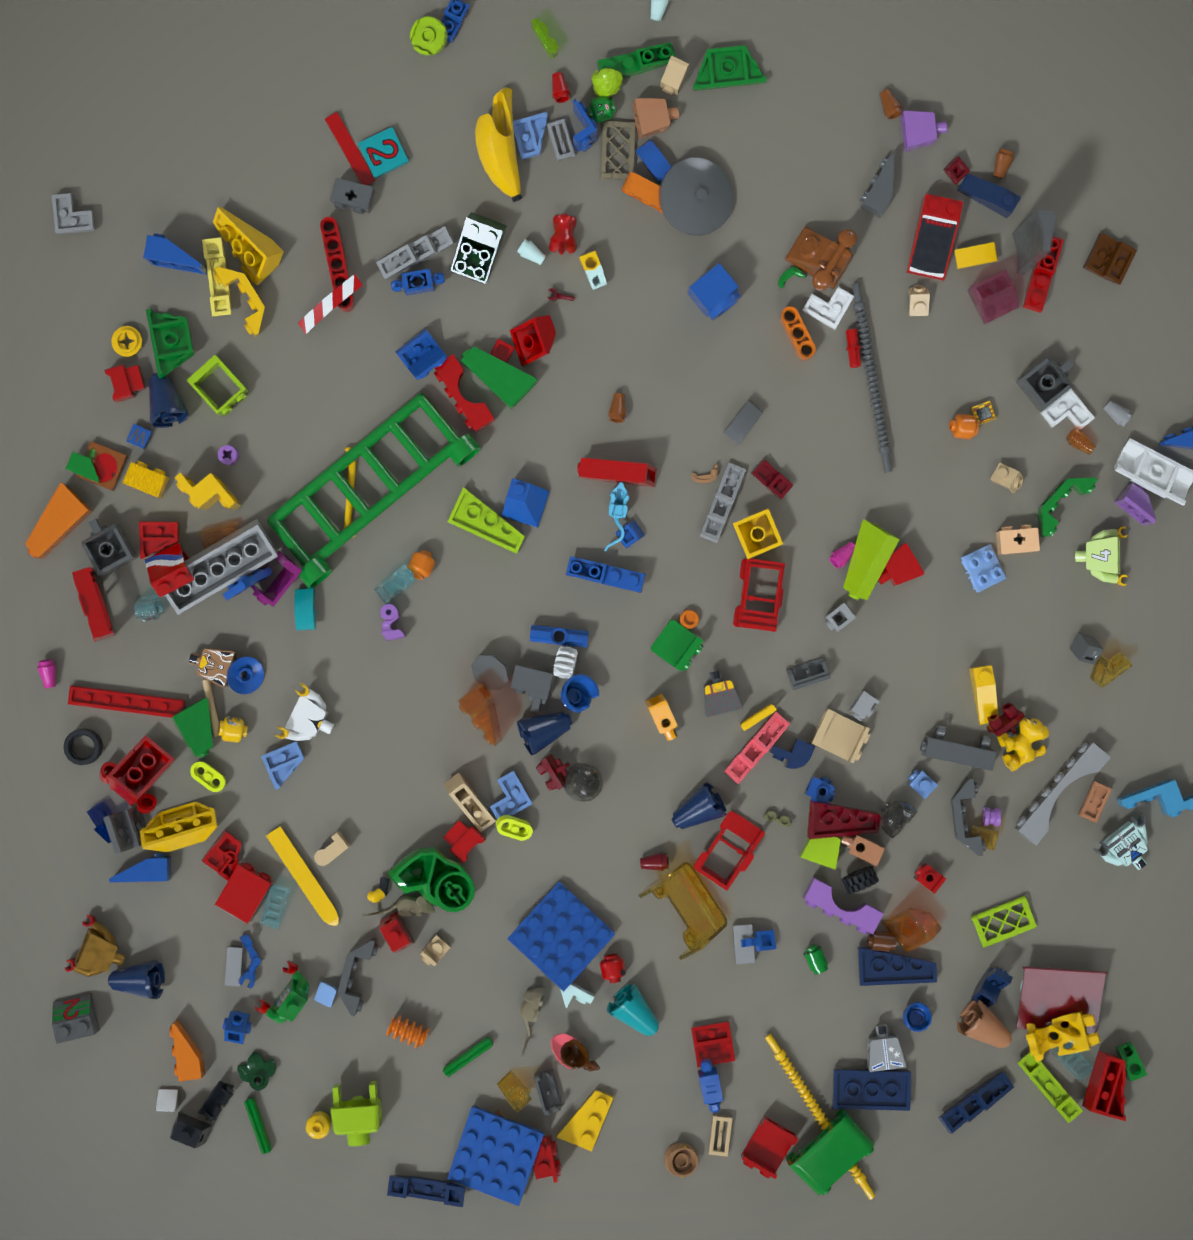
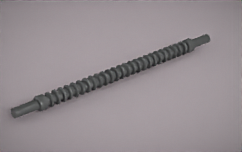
M860 283L852 285L855 299L854 310L857 311L855 315L858 316L856 321H859V324H857L860 327L858 332H861L859 335L862 338L860 343H863L861 348L864 349L862 353L865 355L863 356V359H865L864 364H866L865 369L867 370L865 374L868 375L866 379L869 380V383L867 385L870 386L868 390L871 391L869 396H872L870 401L873 402L871 407H874L872 412L875 413L873 418H876L874 423L877 424L875 426L878 429L876 434L879 435L877 439L880 440L878 442V445H880L879 453L882 454L885 473L892 472L889 454L891 447L888 446L889 440H887L888 435H886L887 430H885L887 425L884 424L886 419H883L885 414H882L884 409L881 408L883 403H880V400H882L879 397L881 392H878V389H880L877 386L879 381H876L878 376L875 375L877 373L874 370L876 365L873 364L875 360L872 359L874 354H872L871 338H869L871 334L868 333L870 328L867 327L869 324L866 322L868 317H865L867 312L864 311L866 305L862 301Z

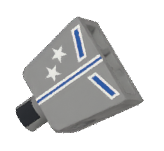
M886 1024L876 1025L877 1036L868 1037L867 1069L869 1072L906 1068L897 1036L895 1034H888Z

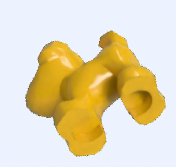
M1022 719L1019 723L1020 733L1014 737H1009L1007 733L997 737L1001 747L1006 746L1007 752L1015 750L1013 755H1002L1005 766L1011 772L1046 753L1045 745H1042L1037 750H1034L1032 747L1033 742L1044 740L1050 734L1049 729L1038 719Z

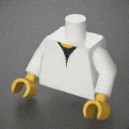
M299 683L303 690L297 691L295 689V692L300 696L285 728L281 726L276 727L282 730V733L280 735L274 734V736L279 739L286 738L302 741L316 737L320 730L330 735L335 724L325 720L329 713L326 710L325 702L318 693L308 689L304 683Z

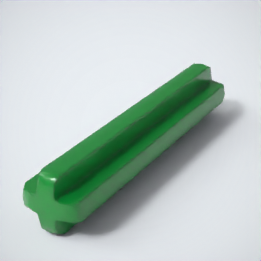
M486 1037L443 1068L444 1074L450 1077L493 1046L491 1039Z
M249 1098L244 1101L260 1151L262 1154L271 1152L272 1147L255 1098Z

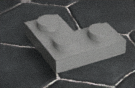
M71 193L52 195L54 227L57 235L95 231L92 210L74 212L73 195Z

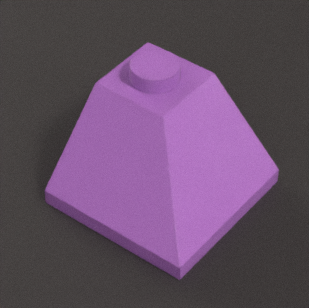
M1130 483L1114 503L1143 526L1154 524L1156 517L1149 496L1144 492L1145 488L1136 483Z

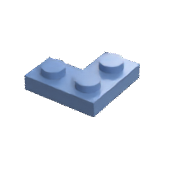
M514 770L497 780L506 795L505 798L490 806L497 819L503 815L513 816L533 804Z

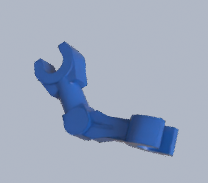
M244 934L239 938L249 953L251 964L248 970L240 976L238 983L242 985L245 979H249L247 987L251 989L255 983L256 975L254 973L260 965L261 959L254 950L249 935Z

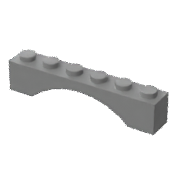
M1083 743L1078 749V755L1075 758L1072 757L1066 763L1067 768L1054 777L1053 781L1055 782L1051 787H1046L1041 793L1042 797L1040 800L1033 802L1029 807V813L1017 821L1016 825L1018 826L1015 830L1032 844L1037 846L1049 831L1051 810L1061 792L1076 779L1099 772L1111 758L1095 743Z

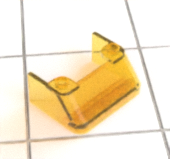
M688 862L678 865L654 881L638 895L642 898L652 892L657 899L668 897L687 926V929L683 932V940L688 949L679 956L680 960L701 951L727 926L725 914L696 870Z

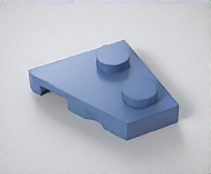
M547 112L513 121L514 135L521 160L540 155Z

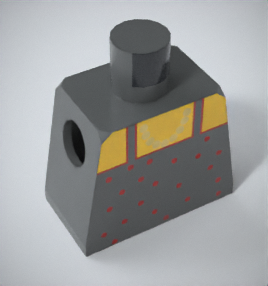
M720 670L710 672L711 684L704 686L706 717L743 709L730 679L723 681Z

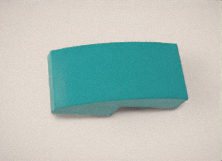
M313 588L295 590L294 611L297 631L316 630L317 612L314 609L316 591Z

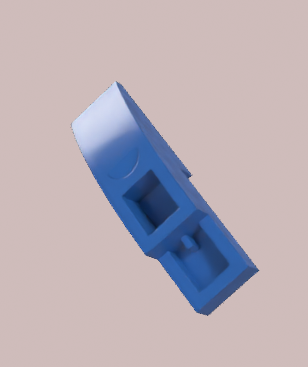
M571 556L566 571L568 576L642 593L646 574Z

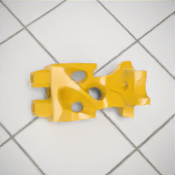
M1082 1011L1066 1014L1052 1019V1025L1045 1028H1036L1035 1024L1032 1023L1026 1024L1028 1029L1026 1039L1031 1056L1035 1057L1036 1062L1041 1061L1047 1050L1058 1046V1056L1090 1050L1091 1046L1100 1043L1098 1032L1088 1034L1086 1029L1087 1026L1096 1024L1094 1015H1083ZM1068 1022L1069 1027L1062 1028L1061 1023ZM1051 1032H1056L1059 1035V1038L1057 1040H1053L1050 1038L1049 1034ZM1067 1042H1072L1073 1047L1066 1049L1064 1048V1044Z

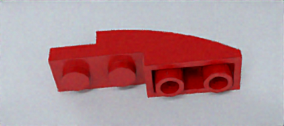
M1053 236L1050 252L1033 266L1025 292L1023 308L1038 313L1043 311L1064 239Z

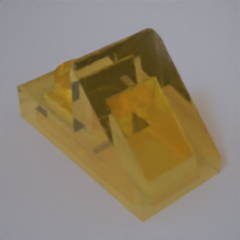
M1120 652L1109 660L1100 655L1094 665L1090 678L1099 687L1103 688L1133 665Z
M511 1071L497 1083L516 1112L522 1110L532 1100L529 1096L530 1090Z

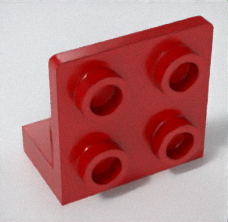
M551 1135L543 1137L533 1167L536 1179L553 1176L554 1183H558V1176H561L562 1170L560 1160H556L558 1152L556 1140L552 1141Z

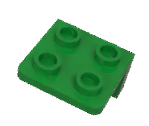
M670 620L650 649L681 672L683 669L686 671L693 662L690 660L694 653L698 655L704 646L702 645L703 640L691 633L675 620Z

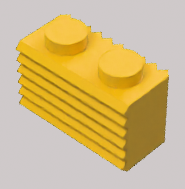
M138 460L136 464L131 462L122 483L161 499L170 479L165 476L166 472L157 468L154 471L147 469L148 465Z

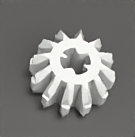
M561 646L558 649L554 665L555 676L563 679H569L573 676L578 656L577 649L568 646Z

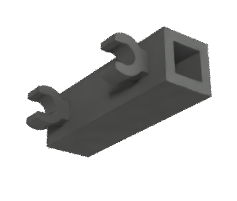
M937 725L935 737H926L921 742L920 751H922L923 756L993 771L997 752L988 750L991 737L981 735L979 748L943 740L946 727Z

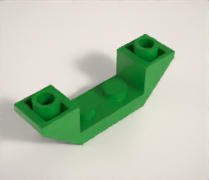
M1095 477L1071 478L1061 482L1038 508L1039 536L1042 538L1051 537L1057 531L1056 526L1059 522L1048 512H1053L1059 504L1057 502L1061 497L1065 498L1072 491L1070 487L1080 496L1086 493L1090 494L1096 487L1094 485L1097 482Z

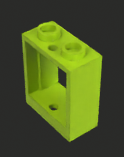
M216 355L210 358L187 379L189 384L219 416L229 414L233 410L232 406L236 402H242L247 397L246 393L249 392ZM218 367H221L240 388L220 408L199 386Z

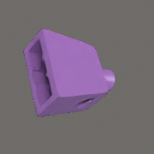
M903 111L901 114L904 152L932 145L937 140V134L947 133L946 121L936 122L933 112Z

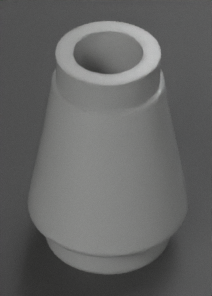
M1111 400L1103 409L1118 426L1124 427L1133 417L1130 410Z

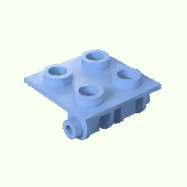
M991 544L961 557V564L967 570L965 573H969L970 577L968 579H971L973 590L975 589L977 593L1007 579Z

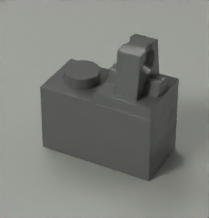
M515 665L510 688H514L513 692L525 695V691L529 692L528 700L533 701L530 711L538 713L540 703L545 704L548 698L553 674Z

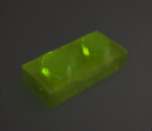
M535 18L531 21V28L550 59H553L557 56V48L559 47L554 38H549L547 34L549 31L543 21L540 23L539 19Z

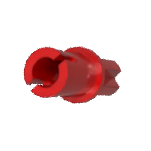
M857 329L845 331L847 337L846 351H848L850 368L861 366L859 350L861 346H859Z

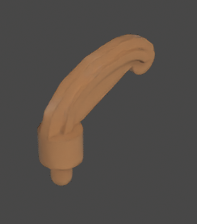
M715 464L708 475L697 476L695 473H692V480L703 484L711 483L718 476V465Z

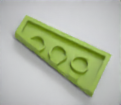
M463 487L447 522L517 554L525 536Z

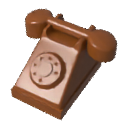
M804 226L784 260L812 276V284L816 290L824 291L828 287L834 289L854 256L848 249H851L856 244L857 235L853 230L844 229L838 234L836 243Z

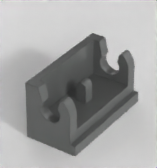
M823 658L786 670L792 690L831 678Z
M553 1069L534 1074V1081L544 1116L554 1110L560 1111L563 1104Z

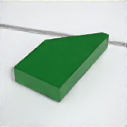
M73 451L65 469L100 483L101 480L98 477L93 460Z

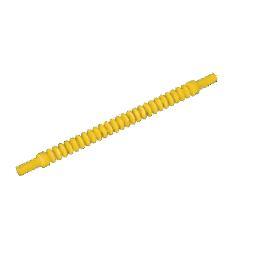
M768 1034L765 1036V1039L775 1053V1059L780 1061L779 1065H783L782 1069L786 1070L785 1074H789L788 1079H792L791 1083L795 1084L794 1088H798L797 1092L801 1093L800 1097L804 1098L803 1102H807L806 1106L810 1107L809 1111H813L812 1116H816L815 1120L819 1121L818 1125H822L821 1130H824L830 1125L828 1117H824L825 1113L821 1112L822 1108H819V1103H815L816 1099L812 1098L813 1094H809L810 1090L806 1089L807 1085L803 1084L804 1080H800L801 1076L797 1075L798 1071H795V1066H791L792 1062L788 1061L789 1057H786L787 1054L784 1049L779 1047L772 1034ZM856 1163L848 1171L852 1172L851 1176H854L856 1184H860L869 1200H871L876 1195L867 1183L865 1174L861 1172V1168H857L858 1164Z

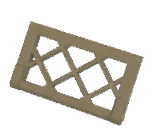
M604 121L602 122L600 179L626 180L629 172L634 173L635 122ZM607 128H613L616 133L608 139ZM630 129V138L628 140L620 132L621 130ZM617 134L626 141L619 148L611 142ZM607 143L616 150L609 157L606 156ZM626 144L629 145L628 158L620 152ZM616 153L625 160L618 168L610 161ZM607 162L615 169L612 173H605ZM625 163L629 164L628 174L622 173L619 170Z

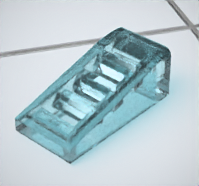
M277 885L271 886L260 924L275 929L279 928L290 893L289 889ZM271 900L281 903V905L272 903ZM271 908V909H274V910H278L279 913L274 912V911H270V910H268V909ZM266 915L275 917L277 920L266 918Z
M1069 1042L1064 1044L1066 1049L1073 1047ZM1059 1048L1052 1053L1079 1082L1093 1070V1067L1079 1053L1069 1054L1065 1059L1062 1058L1064 1055L1058 1056ZM1074 1055H1076L1077 1057L1070 1064H1068L1067 1062ZM1080 1060L1081 1063L1073 1070L1072 1067ZM1085 1065L1087 1068L1078 1075L1077 1072Z

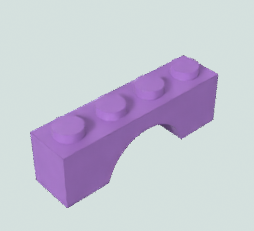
M812 877L802 896L806 900L805 904L812 908L818 906L823 909L822 912L830 917L836 915L840 917V922L848 926L852 923L858 926V931L866 935L868 932L874 934L884 914L866 903L861 904L855 909H842L838 907L832 899V887L815 877Z

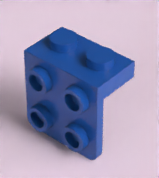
M575 99L572 101L573 111L585 129L573 136V143L577 152L581 150L584 152L593 146L592 143L597 141L598 131L596 128L598 126L593 118H588L585 105Z
M426 329L395 351L416 380L425 378L433 368L441 366L447 358V355Z

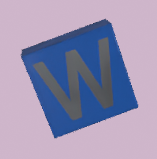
M133 424L126 441L145 449L152 432Z

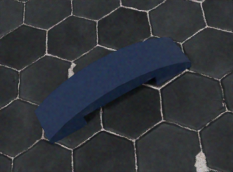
M390 1175L387 1196L400 1198L414 1197L444 1202V1205L463 1207L466 1187L431 1178Z

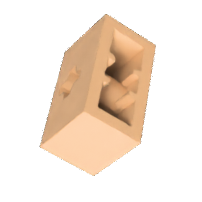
M1022 525L1018 530H1013V526L1001 527V531L996 532L998 555L1040 551L1038 528H1032V525ZM1015 537L1021 538V541H1020V542L1014 541V538H1015Z

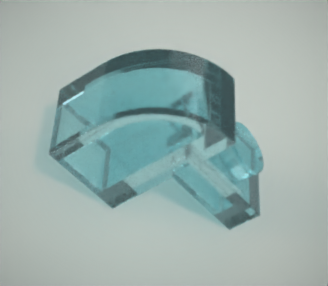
M403 565L393 575L382 581L374 590L386 605L410 588L416 579L412 571Z

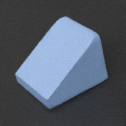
M320 981L314 1000L331 1008L338 987Z

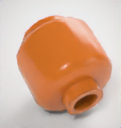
M957 414L954 419L950 420L949 430L952 431L954 438L969 440L977 435L979 422L976 421L973 415Z
M425 550L413 553L407 566L410 571L409 574L419 580L430 577L435 566V560L431 557L432 554Z

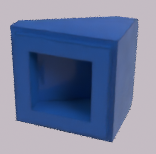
M635 520L623 527L625 534L621 542L625 548H628L645 536ZM621 530L616 532L618 538L621 536Z

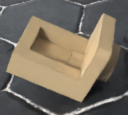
M922 285L908 288L909 316H928L930 300L928 288Z
M999 463L990 478L992 482L1009 489L1014 494L1022 487L1024 479L1019 471L1002 463Z

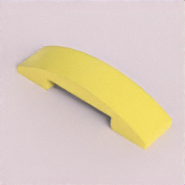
M222 238L204 239L202 244L208 272L212 317L231 315L230 285L224 288L223 284L219 285L213 276L216 274L214 268L217 266L227 269Z

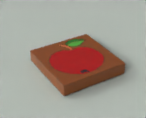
M91 441L85 457L93 460L101 481L97 483L78 474L77 477L114 491L128 456Z

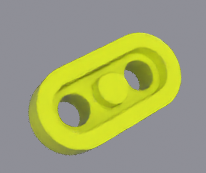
M199 761L191 766V776L208 790L219 792L225 788V776L208 763ZM200 767L204 769L203 774H200L198 772V769ZM214 779H219L220 784L218 786L214 784Z
M503 815L496 821L498 832L510 838L524 841L529 839L533 833L530 823L523 819Z

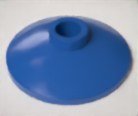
M245 656L236 659L227 671L229 687L239 694H250L256 691L264 678V670L261 663L252 657ZM245 671V675L241 677V673Z

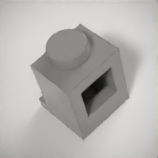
M842 603L825 616L826 621L824 623L830 631L835 630L838 632L856 617L847 605ZM836 615H839L841 617L840 622L835 621L834 618Z
M861 691L849 709L853 712L851 716L859 721L865 719L866 716L870 717L875 709L873 705H878L880 701L865 691Z

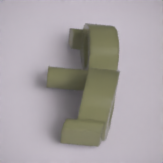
M768 811L763 816L767 821H776L784 827H791L790 819L786 815H781L778 818L774 811Z

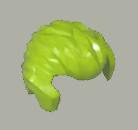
M604 68L598 74V70H595L591 77L594 94L597 96H608V98L616 95L622 85V74L611 68Z

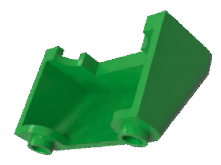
M839 1109L836 1112L835 1122L831 1120L827 1128L806 1147L798 1150L799 1154L792 1152L786 1157L788 1166L817 1195H826L838 1179L864 1156L867 1157L874 1151V1141L845 1109Z

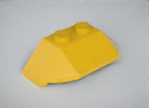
M192 802L159 812L145 828L143 827L140 830L142 848L171 852L206 841L218 827L215 809L198 802Z

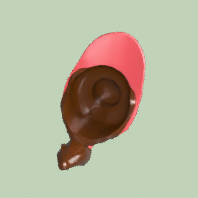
M564 1033L557 1034L552 1038V1051L557 1061L568 1069L583 1067L584 1070L590 1072L600 1070L596 1061L589 1060L588 1051L579 1040Z

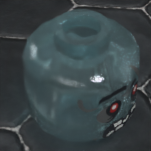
M155 596L138 598L137 603H134L136 618H139L142 622L158 620L160 613L163 612L162 602L157 601Z

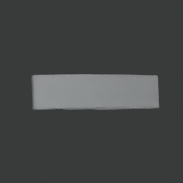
M444 226L430 235H425L411 244H406L376 263L386 280L429 259L456 243L448 227Z
M728 462L699 535L700 537L715 543L718 542L746 469Z

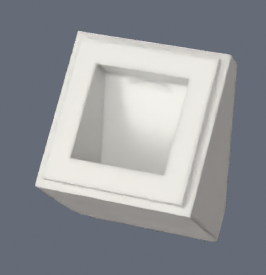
M159 1089L156 1111L175 1112L178 1109V1089Z

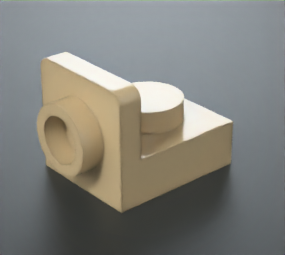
M436 934L421 951V959L430 966L432 964L435 966L451 946Z

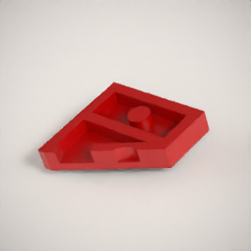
M179 521L139 522L140 559L179 541Z

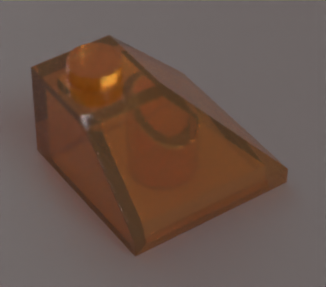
M908 908L883 922L892 935H896V941L906 953L932 941L942 929L930 912L914 908Z

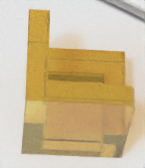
M973 825L970 837L981 836V840H985L986 849L995 851L999 832Z

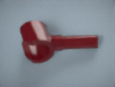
M553 288L548 289L549 292H555L553 298L547 297L552 302L558 299L574 301V296L560 294Z

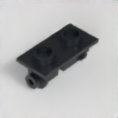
M219 1081L198 1111V1114L207 1116L206 1120L211 1123L213 1120L215 1121L222 1111L220 1106H225L230 1097L233 1096L234 1086Z

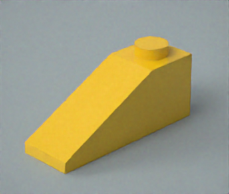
M992 665L969 668L979 725L988 724L987 718L994 713L998 714L996 684Z

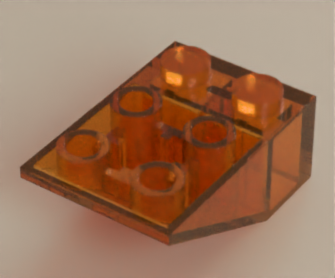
M480 683L458 701L460 704L459 708L465 715L469 714L472 718L471 723L476 729L482 730L485 734L483 735L484 739L490 745L496 746L502 741L494 698L483 684Z

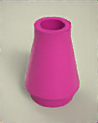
M849 542L833 551L829 557L830 562L837 569L844 567L853 555L855 544Z
M54 660L39 661L37 669L44 688L55 687L56 664Z

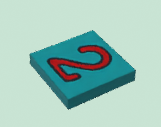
M393 127L358 143L375 179L409 163Z

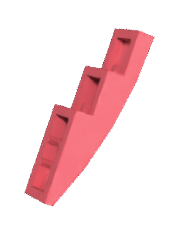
M775 712L723 772L739 784L763 755L769 751L790 723L779 713Z

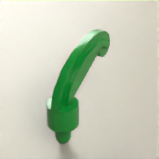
M792 267L780 276L778 285L780 288H784V282L794 275L799 278L800 276L803 278L807 276L801 269Z

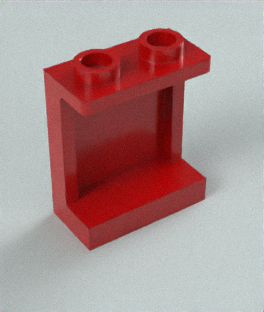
M244 862V864L239 863L214 905L248 924L253 919L254 913L274 881L270 880L271 876L264 872L258 873L254 870V866Z

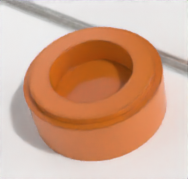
M686 610L682 612L680 623L684 628L692 629L697 626L699 616L695 611Z

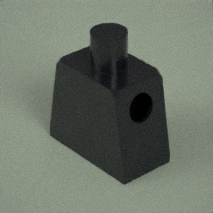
M178 1112L171 1129L170 1139L192 1148H198L206 1143L213 1125Z

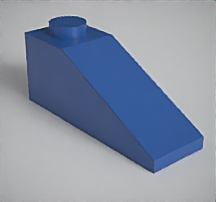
M154 853L153 857L147 858L109 878V882L169 881L171 879V856H165V853Z

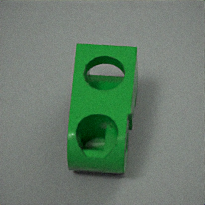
M1131 1042L1115 1047L1119 1058L1125 1060V1076L1127 1080L1132 1082L1147 1076L1144 1066Z

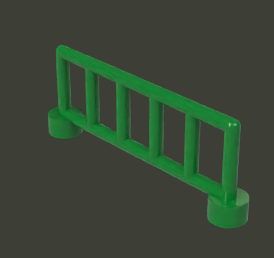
M419 393L267 518V522L303 566L301 568L302 572L298 576L308 589H312L332 573L333 569L325 561L330 555L449 457L457 467H460L470 461L481 450V447L470 433L460 437L428 397L423 393ZM420 407L449 441L445 447L430 459L426 457L400 425L402 421ZM390 431L420 466L400 484L370 449ZM360 456L364 458L390 490L389 493L370 508L340 473ZM331 480L361 515L341 532L336 529L311 498L312 495ZM300 505L304 506L331 539L311 557L281 522Z

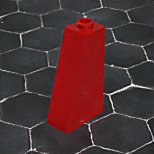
M581 458L577 465V473L583 479L655 487L657 468L645 463Z

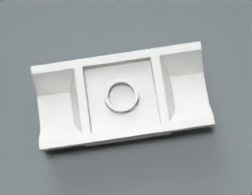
M1131 438L1128 439L1120 451L1114 465L1116 472L1130 478L1137 485L1163 498L1167 497L1183 506L1185 505V497L1193 482V470Z

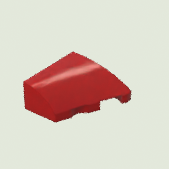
M224 829L201 861L228 881L238 864V855L242 843Z

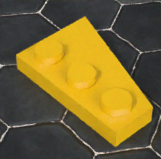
M595 1089L556 1137L592 1152L612 1103L613 1096Z

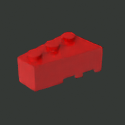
M1098 1050L1082 1103L1084 1108L1090 1112L1126 1122V1115H1124V1104L1126 1103V1097H1124V1085H1126L1125 1060L1116 1055Z

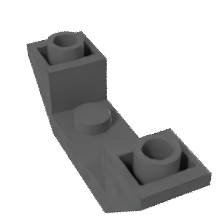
M970 778L964 782L951 799L955 837L976 855L983 856V851H986L985 840H981V836L965 837V834L968 833L967 823L963 822L962 815L965 814L964 803L960 802V799L976 798L975 794L978 793L977 782Z
M375 938L347 954L337 992L351 1016H355L357 1011L361 1012L364 1002L361 1000L362 994L347 991V989L351 990L354 980V978H351L352 971H356L359 960L356 957L370 960L372 955L376 956L379 945L376 944L377 939Z

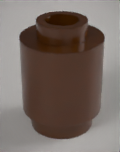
M875 931L874 934H868L867 945L870 946L871 950L890 952V950H895L896 935H892L891 932Z

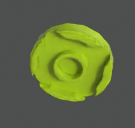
M425 16L415 21L411 27L410 41H412L413 48L422 55H437L447 43V29L443 22L435 17Z

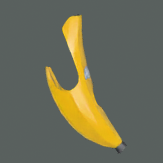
M504 87L493 97L492 116L488 113L478 117L475 127V139L478 154L487 175L503 193L510 196L513 202H517L522 199L514 141L513 90Z

